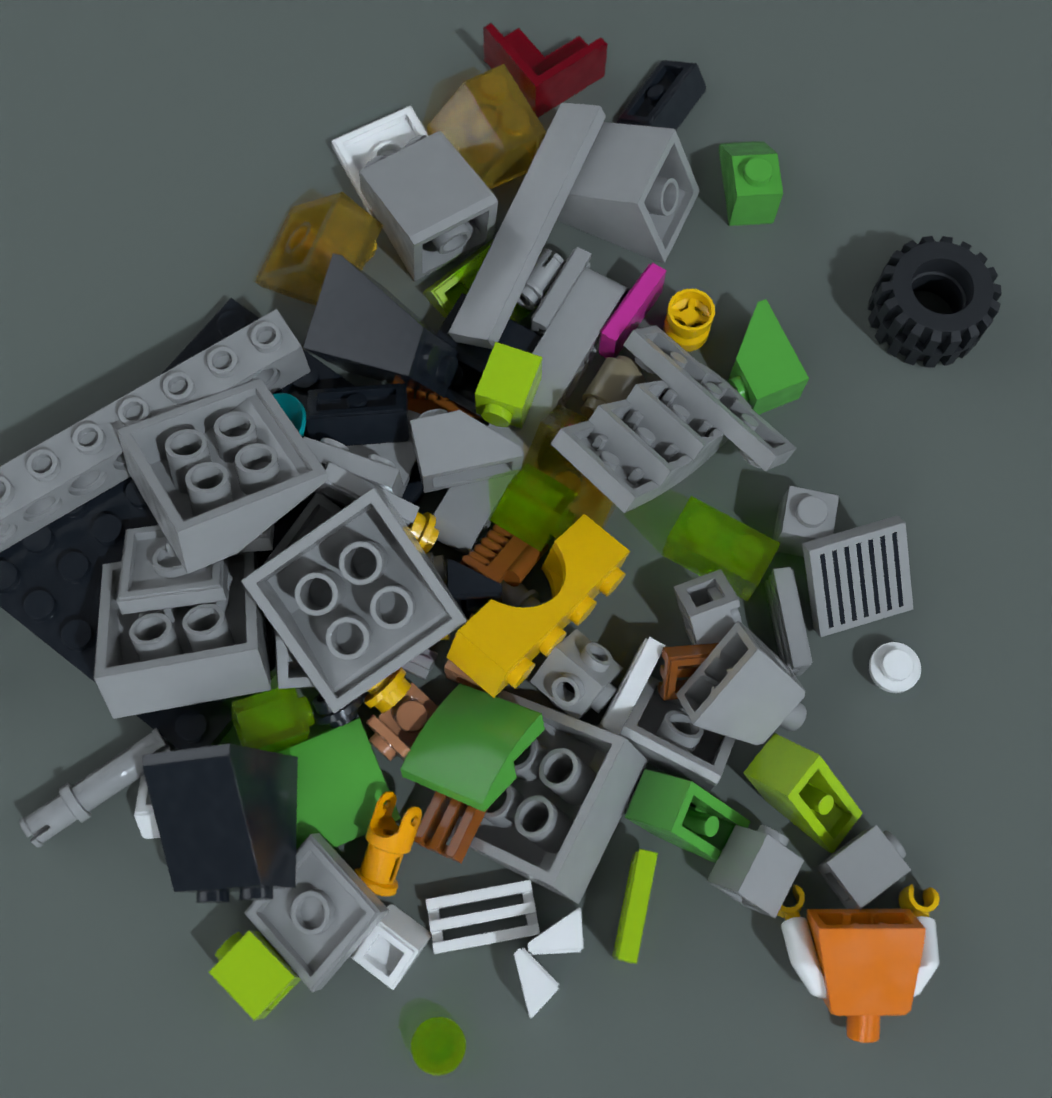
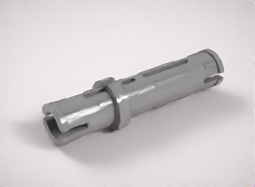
M153 729L150 734L74 785L68 782L60 787V794L19 820L23 832L27 837L33 835L31 839L32 844L37 848L41 847L44 842L75 821L79 820L83 823L92 817L91 810L143 776V755L173 751L167 740L162 738L163 736H161L158 729Z

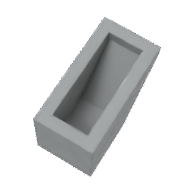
M433 409L422 413L418 419L410 420L411 438L424 493L521 473L523 461L521 446L461 410L448 412L445 409Z

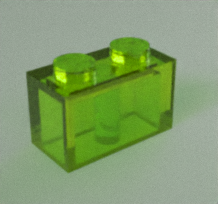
M690 496L666 539L661 555L699 576L721 569L736 595L748 602L781 543Z

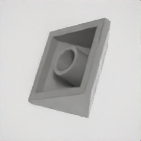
M650 676L620 736L626 738L648 760L649 764L674 777L692 781L709 792L717 785L722 776L735 739L693 725L679 699L663 701L658 692V683L662 681Z

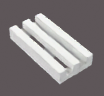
M651 637L643 641L623 677L617 693L610 702L598 726L599 728L620 735L662 653L663 647L666 645Z
M531 880L426 899L434 954L540 935ZM517 894H522L523 904L440 919L439 909ZM526 915V926L446 941L443 938L442 930Z

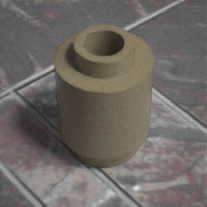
M626 356L606 358L582 396L584 403L580 408L581 413L589 420L598 405L625 400L636 384L646 383L644 376L641 374L642 368L634 360Z

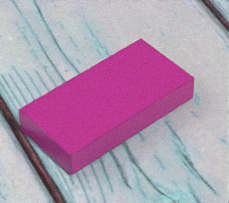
M653 262L647 266L602 328L598 348L601 356L605 358L617 357L631 332L637 329L662 294L667 270Z

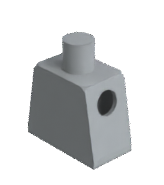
M739 621L736 622L676 693L693 725L753 745L765 743L779 726L788 731L799 729L804 723L807 714L806 707L800 703L805 697L806 690L784 661Z

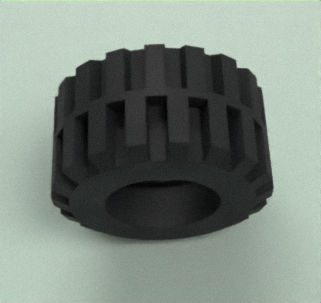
M933 236L922 237L919 244L912 240L904 244L901 251L896 250L883 269L868 302L867 310L872 311L868 318L870 328H878L875 338L879 344L887 342L890 345L887 352L894 357L898 353L906 356L905 363L915 365L917 360L923 361L924 367L934 368L939 360L943 366L953 364L957 357L961 359L965 357L994 321L993 319L1001 305L997 301L1002 295L1001 285L994 284L998 274L994 267L987 268L985 266L988 259L981 252L975 255L969 251L972 245L962 241L960 246L953 244V238L942 236L939 242H935ZM914 291H928L937 294L948 303L953 314H939L928 310L917 300Z

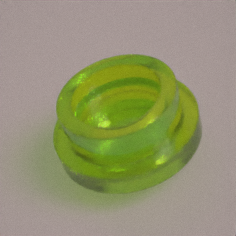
M432 1017L425 1020L417 1027L411 1040V1053L415 1063L421 1070L431 1075H444L456 1069L463 1060L466 1051V1039L462 1029L455 1021L446 1017Z

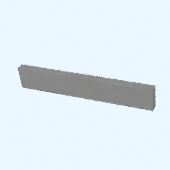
M573 103L560 104L448 332L455 342L493 349L495 342L499 341L606 118L601 106Z

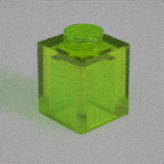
M527 463L509 482L490 521L541 552L552 537H560L571 526L576 515L571 513L569 509L578 493Z
M275 688L232 702V722L241 746L276 752L307 739L310 732L309 726L315 724L307 697L305 695L298 697L295 688Z

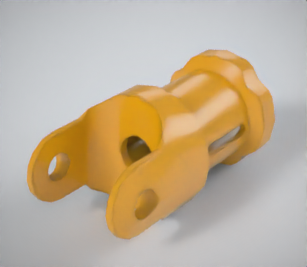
M392 791L385 792L377 801L365 835L369 843L361 867L354 870L372 892L379 896H393L396 894L398 889L396 876L403 855L410 853L422 817V810L417 806H413L406 811L400 826H398L392 817L397 800L396 794Z

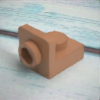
M411 683L409 691L396 705L387 712L381 713L378 718L373 714L366 721L369 728L374 732L369 742L390 762L396 755L404 761L415 739L438 706L414 683Z

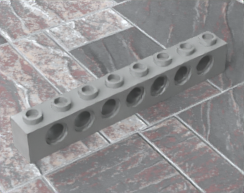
M275 309L0 466V552L131 477L117 432L118 429L259 378L262 379L271 394L311 372L301 344L278 310Z

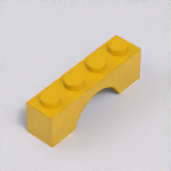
M583 514L554 541L541 568L549 581L552 599L534 607H513L491 599L457 631L447 658L493 698L508 684L514 689L517 688L535 667V663L532 660L540 652L546 657L549 656L555 646L565 638L567 632L563 629L571 621L579 626L595 608L597 602L593 599L600 592L607 597L617 588L626 575L620 568L629 555L630 550L587 515Z

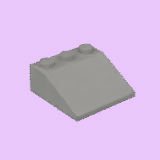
M261 378L117 430L128 472L187 574L237 554L328 480L326 470Z
M382 488L371 489L241 580L333 713L345 707L468 621L414 534Z
M256 551L238 552L229 557L226 601L123 615L117 604L122 561L103 564L94 679L113 719L271 690L270 651L265 614L241 581L258 569Z
M502 690L497 697L542 713L545 730L514 761L517 778L487 809L469 848L532 882L579 904L648 760L622 736ZM459 816L449 838H453L462 817Z

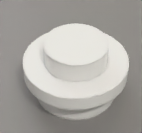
M889 642L878 647L871 655L869 673L874 683L882 690L890 693H902L912 688L918 682L921 675V663L917 654L907 645Z

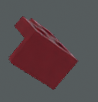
M492 23L483 27L485 62L535 120L605 76L608 44L602 37L588 45L579 35L544 57L520 28L503 36Z

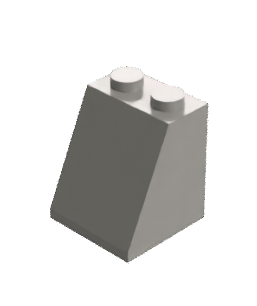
M603 122L557 221L654 261L665 263L700 192L676 130L672 128Z
M441 131L428 137L426 135L417 136L410 140L404 149L388 157L386 155L377 156L370 160L364 169L359 171L361 192L414 282L493 240L498 200Z

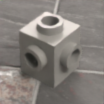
M576 629L555 646L530 682L544 693L558 710L579 720L591 708L599 714L618 691L612 683L623 670V667L612 659L611 654L606 648L592 642Z

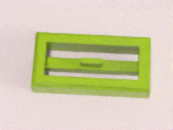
M639 849L632 855L612 954L614 960L637 964L658 853Z

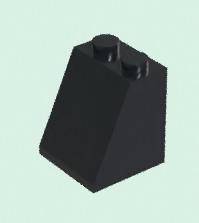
M332 254L303 348L346 372L391 384L404 383L409 389L445 398L448 386L454 383L458 374L459 363L457 357L459 352L379 282L342 255Z
M235 744L143 755L142 767L174 892L197 893L196 903H227L230 900V892H240L239 900H272L273 889L296 888L298 757Z

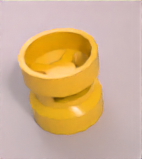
M684 289L671 297L663 331L686 352L700 349L707 341L715 316V305L711 297L698 289Z

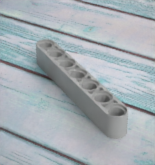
M586 268L581 273L532 353L542 357V379L523 428L512 425L498 427L490 423L487 426L521 446L523 453L521 473L449 488L433 514L436 517L435 528L439 530L437 541L463 555H468L469 552L474 551L475 545L481 544L480 540L483 537H487V532L493 527L597 353L600 332L629 293L628 287L590 268Z

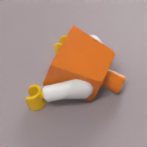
M794 884L792 890L797 905L794 907L782 905L777 914L785 918L781 928L791 965L809 993L815 997L822 998L831 1014L847 1016L846 1034L849 1039L860 1043L878 1041L880 1039V1016L908 1014L911 1011L913 997L921 993L939 966L936 922L929 916V912L935 910L939 905L940 897L938 892L932 887L923 891L924 906H920L914 899V886L910 884L899 893L898 901L901 909H807L806 919L800 916V910L805 901V894L801 887Z

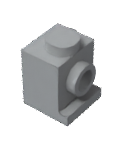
M721 569L674 586L683 625L693 645L719 643L737 621L742 623L738 607H741L739 598Z

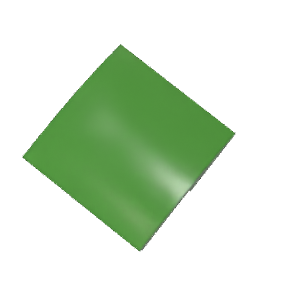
M460 683L439 705L415 739L400 768L402 777L485 812L517 778L514 761L545 730L542 713L499 697L493 698L488 693Z
M360 716L341 727L328 729L275 752L298 757L297 849L310 834L320 833L332 848L366 834L378 799L382 794L390 790ZM396 804L392 813L394 821L401 819Z

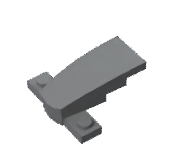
M657 325L633 330L624 346L635 355V361L642 369L656 374L662 380L636 384L625 400L598 405L588 421L560 428L551 442L555 449L624 513L658 497L680 483L713 456L728 439L740 448V455L745 461L754 467L762 468L765 472L786 463L796 450V447L751 408L749 403L731 384L702 363H699Z

